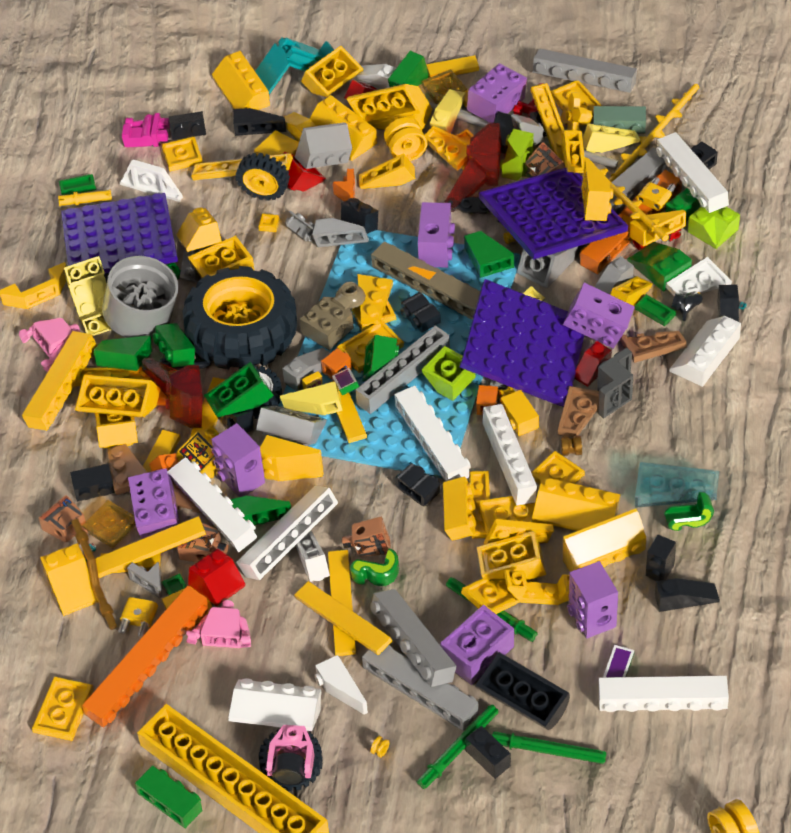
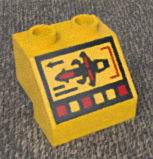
M213 426L196 431L177 451L178 462L185 457L190 462L195 461L201 469L199 471L201 474L205 472L210 479L213 478L217 468L214 464L215 457L211 450L213 448L211 439L220 433Z

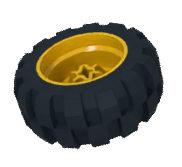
M239 266V269L230 270L229 267L216 271L215 275H206L200 279L196 288L192 287L182 310L185 335L195 347V353L207 363L213 361L218 368L227 370L230 367H239L241 369L249 362L253 366L257 364L265 366L273 362L276 354L281 356L288 349L297 329L295 299L285 283L280 278L276 279L268 271L263 269L254 271L252 267Z

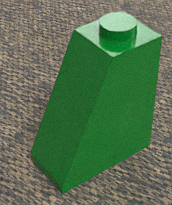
M409 51L389 77V87L403 84L419 86L429 78L424 56Z
M482 231L464 236V249L480 278L514 268V254Z
M150 336L102 340L93 352L96 366L137 371L153 352Z

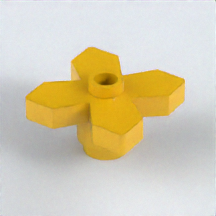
M571 92L568 98V110H563L560 119L564 125H567V130L579 131V125L585 126L591 123L592 112L587 108L580 107L578 92Z

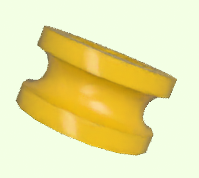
M378 736L374 740L370 752L372 754L377 753V756L382 758L388 750L389 740H383V737Z

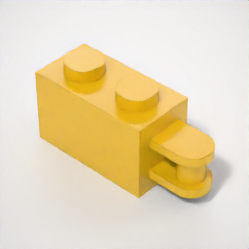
M510 386L505 390H498L500 402L504 407L513 430L518 436L539 428V415L522 390L515 392Z

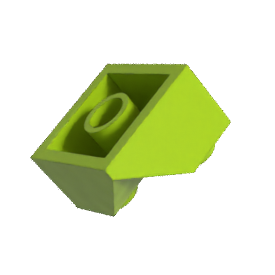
M513 129L512 133L506 138L505 144L508 145L505 159L501 160L500 169L502 170L503 178L518 181L520 177L525 176L528 170L525 162L533 154V133Z
M727 206L711 213L704 207H700L689 217L688 233L717 249L739 230L740 214Z
M444 346L422 369V373L439 394L454 401L475 379L476 373L460 368L462 355Z

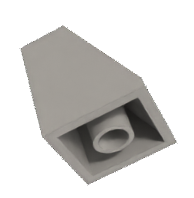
M577 247L534 260L523 249L517 273L548 288L574 261Z

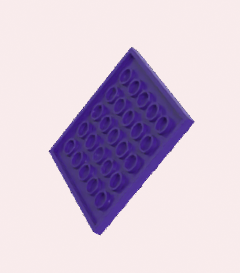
M566 168L479 192V199L533 260L628 231V225L612 208L611 214L607 215V221L585 220L581 189L583 177L579 173L567 172Z
M165 193L61 210L68 266L98 256L105 273H109L117 262L132 256L151 257L164 264L178 262Z
M485 279L481 287L459 367L564 407L569 386L572 387L584 335L563 325L568 311Z

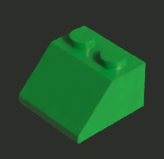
M374 335L365 348L363 382H366L391 362L395 356L397 357L399 352L397 338Z

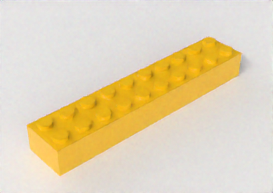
M165 704L137 732L140 746L258 833H329L326 818L168 704Z

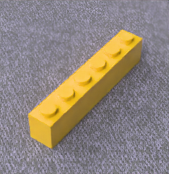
M72 331L22 414L28 428L48 431L68 395L71 393L72 388L87 366L94 349L97 347L92 334Z

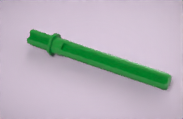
M450 577L446 582V587L468 600L461 594L462 588L466 585ZM506 611L496 614L514 628L515 635L519 634L530 642H533L538 635V632L527 626L524 620H518Z
M494 705L488 706L433 764L427 766L428 769L416 781L422 789H425L436 778H440L446 767L466 748L465 738L480 726L485 728L498 714V709Z
M495 731L492 734L501 745L509 747L510 750L516 748L604 764L606 761V752L601 750L517 736L513 732L512 735Z

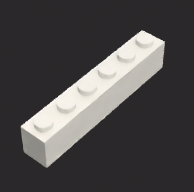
M676 132L657 139L658 147H656V152L658 156L664 159L667 167L673 170L675 176L681 179L684 187H687L692 196L698 199L701 207H704L711 213L728 206V191Z
M416 386L396 393V408L445 482L464 476L468 478L469 469L471 468L469 460L462 456L461 449L458 444H454L450 432L445 431L441 419L435 416L434 409L430 404H427L423 392H419Z
M498 404L484 407L483 426L516 506L535 502L537 485L503 405Z
M185 457L168 470L171 479L230 544L240 552L257 538L253 531L256 529L249 519L246 521L243 519L245 516L238 507L235 509L232 507V501L227 496L223 497L221 495L222 491L216 484L211 485V479L205 472L203 474L199 472L201 469L195 461L190 462Z
M314 486L236 562L245 577L260 580L338 504L330 488Z
M727 676L599 678L600 711H678L682 709L698 711L701 709L722 710L728 707Z

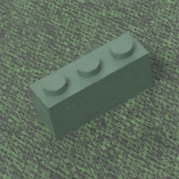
M594 106L593 124L633 130L636 133L645 134L646 106Z

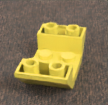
M99 256L65 267L64 272L68 288L85 333L95 336L112 330L106 323L102 313L107 283Z

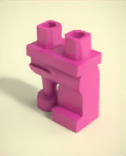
M160 113L148 114L144 117V120L134 121L133 118H126L122 131L124 147H146L152 145L153 147H159V142H168L169 118H161Z

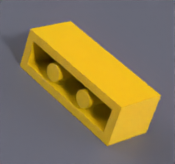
M465 476L443 482L444 530L452 541L473 536L474 527L476 526V520L473 515L475 510V503L473 501L475 490L473 484L469 483Z

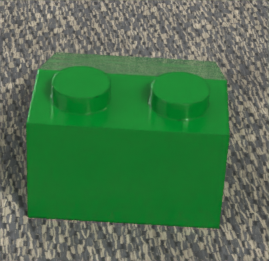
M657 242L651 243L627 258L628 262L634 265L640 273L663 292L668 290L665 287L667 282L692 267V259L680 249Z
M249 362L204 396L215 415L222 417L259 407L274 395L261 374Z

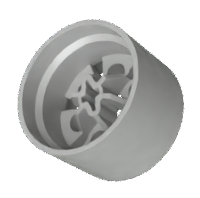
M132 256L117 262L109 272L102 305L103 317L108 326L126 338L150 336V339L153 338L155 326L170 324L178 293V281L175 274L163 262L151 257Z

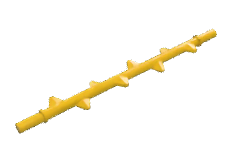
M693 84L683 94L681 99H672V103L675 106L666 116H655L658 125L648 136H639L641 144L632 154H621L624 162L615 173L611 174L609 178L611 182L625 172L638 156H644L647 153L645 148L655 137L662 138L665 136L662 129L672 118L682 117L679 110L687 101L691 100V97L699 89L698 84Z
M607 168L599 169L604 175L608 172ZM609 180L610 188H613V194L617 197L613 202L614 205H626L633 212L630 218L640 219L651 229L652 233H655L661 240L667 241L669 236L658 225L659 219H650L638 208L642 201H631L622 193L625 190L624 186H615Z

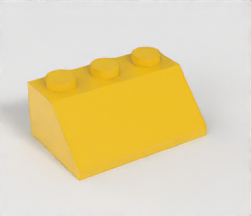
M339 46L306 70L301 82L312 94L328 97L364 69L342 46Z
M202 207L188 213L176 234L177 239L187 252L222 242L217 221L206 208Z

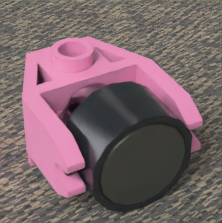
M283 725L270 742L267 758V776H272L280 784L298 785L304 781V778H311L314 750L305 726Z

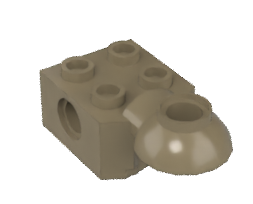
M346 282L338 289L335 297H323L300 318L301 334L330 351L354 328L350 309L360 306L365 301L366 295L364 290L354 282Z

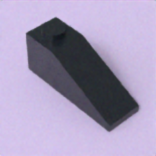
M252 108L233 109L235 136L273 133L275 130L280 133L286 132L285 117Z
M673 578L656 581L655 598L659 612L720 602L715 583Z

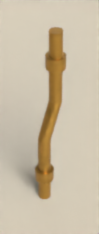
M74 519L71 523L76 532V540L78 544H81L88 561L92 587L100 604L99 610L102 617H105L110 630L117 628V624L113 617L111 604L107 603L100 586L96 559L88 543V535L86 531H83L79 519Z

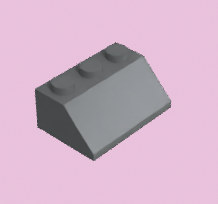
M344 122L303 128L295 158L305 169L348 163L352 151L348 125Z
M271 405L261 407L256 430L261 431L264 436L269 435L273 437V435H276L280 439L290 442L293 440L297 441L298 444L309 446L317 442L327 419Z

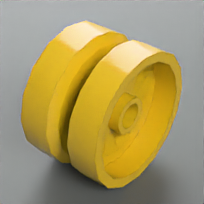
M403 117L393 121L384 132V140L393 158L404 154L410 161H413L420 157L427 148V139L419 123L411 117Z
M739 799L725 804L724 809L718 807L707 814L711 833H759L751 812Z

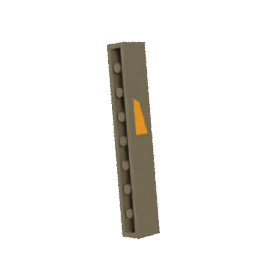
M385 241L371 254L372 267L473 320L480 294L479 290Z

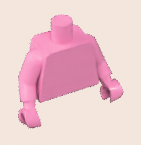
M63 318L39 320L33 323L29 330H20L19 337L22 343H26L30 336L33 335V338L49 357V360L46 359L41 362V365L44 367L43 369L48 372L72 331L80 332L78 324L69 326Z
M225 600L222 602L221 608L212 607L195 629L187 631L188 638L186 643L196 645L197 639L201 637L203 646L245 648L251 647V637L247 620L240 616L238 609H233L234 603L232 601Z

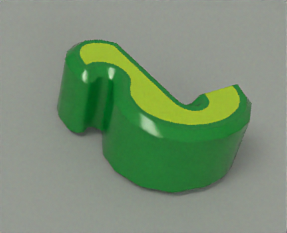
M699 492L697 504L671 506L664 512L668 528L674 531H680L682 526L691 528L704 526L714 515L710 497L704 492Z
M389 548L384 564L361 559L354 560L350 565L352 580L360 585L365 584L366 579L377 586L391 584L399 573L397 553Z

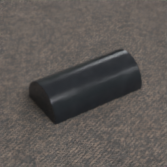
M498 652L475 685L477 689L547 730L552 729L559 722L570 699L569 692Z

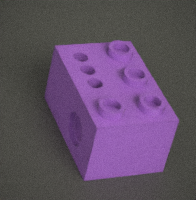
M499 63L468 90L467 111L493 124L498 111L508 114L514 109L518 101L525 99L527 78Z
M422 202L418 234L419 260H423L433 267L448 268L449 260H452V249L450 248L454 244V236H451V234L455 233V223L451 222V203Z
M583 283L570 305L563 325L614 349L628 327L635 306Z
M237 423L211 439L213 446L211 450L214 454V464L217 468L216 476L221 482L224 481L238 497L246 496L265 483L260 446Z
M167 468L128 477L136 528L141 539L180 524L174 487Z
M598 561L571 571L569 574V605H567L570 616L575 617L578 630L583 632L586 638H590L616 628L618 591L601 562Z
M483 605L440 643V646L455 663V673L472 686L482 677L498 652L506 655L514 647V628Z

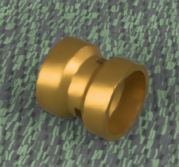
M574 436L573 438L561 437L562 456H568L569 454L582 455L581 436Z

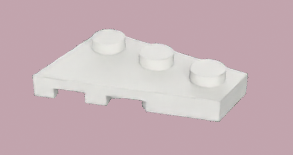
M706 257L667 282L665 287L675 296V293L686 295L687 293L696 294L697 292L712 291L718 289L719 285H731L732 281Z

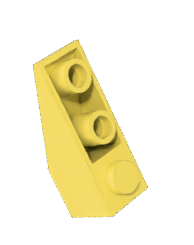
M336 382L325 383L324 385L280 396L284 408L319 415L343 411Z

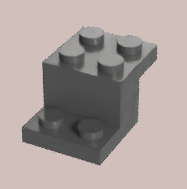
M628 348L617 352L611 359L602 362L598 367L599 415L603 419L632 400V352Z

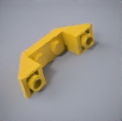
M63 262L49 268L51 280L26 291L20 292L16 284L1 289L0 298L2 304L29 309L60 295L67 281L64 268L67 267L66 263Z
M504 571L507 589L521 603L559 605L569 601V575L562 574L558 583L553 584L527 582L525 571Z

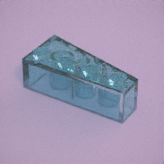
M640 462L635 493V508L697 502L699 492L708 494L710 500H717L720 471Z

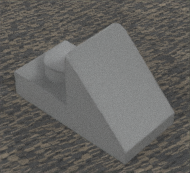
M132 562L127 567L130 580L160 599L162 597V580L159 562L149 571L143 566H138Z

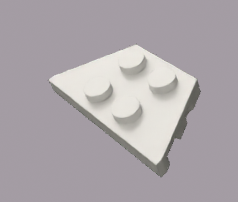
M137 160L131 161L120 182L122 186L150 194L165 193L167 199L180 202L183 198L164 168Z

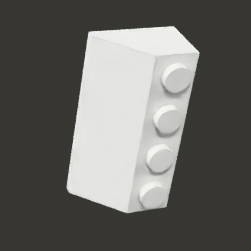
M726 316L706 321L669 371L703 387L740 338L741 323Z
M247 678L239 679L233 691L229 721L282 727L283 725L305 726L307 731H312L320 714L321 689L313 686H294L290 683L275 684L271 681L258 682Z

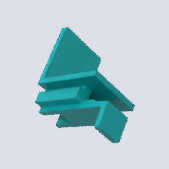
M281 37L278 42L279 44L274 43L255 72L270 94L289 66L305 72L316 61L323 59L333 52L334 48L327 41L324 42L320 49L287 37Z

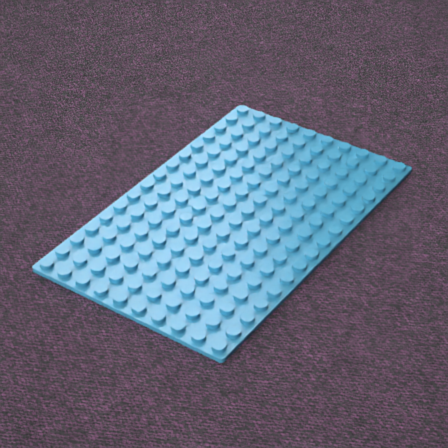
M375 230L367 234L369 242L340 245L320 300L323 297H335L338 289L346 282H354L358 285L357 274L392 279L393 286L388 302L396 315V320L385 324L404 342V347L399 349V355L432 328L422 333L412 326L410 320L402 316L400 312L401 302L419 293V291L372 267L371 254L385 241L419 259L418 237ZM454 243L453 247L450 248L452 249V260H449L448 268L436 267L481 291L485 279L512 289L521 255L513 253L514 268L480 278L464 249V244ZM423 294L429 303L433 304L440 312L441 323L435 326L449 334L450 349L459 354L464 352L472 319ZM353 313L354 328L329 351L330 353L337 349L338 345L362 332ZM305 336L298 356L324 347ZM352 367L351 372L358 385L361 386L364 383L362 381L363 371L358 373ZM322 372L320 373L323 385L333 381ZM423 373L419 374L398 392L416 386L419 392L422 391L427 404L433 407L435 416L441 419L445 431L450 432L454 444H458L461 448L483 376L476 374L475 379L454 401L439 394ZM286 385L283 395L290 392H296L294 389ZM356 389L349 392L367 434V438L348 443L336 412L327 415L302 412L327 419L317 442L308 446L321 450V455L324 457L403 471L408 465L413 463L421 466L426 474L443 479L396 408L395 395L373 413L369 414L357 405ZM280 401L278 406L284 407L282 401Z

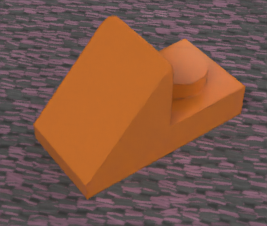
M347 169V176L343 177V181L333 182L334 195L344 202L355 197L354 169Z

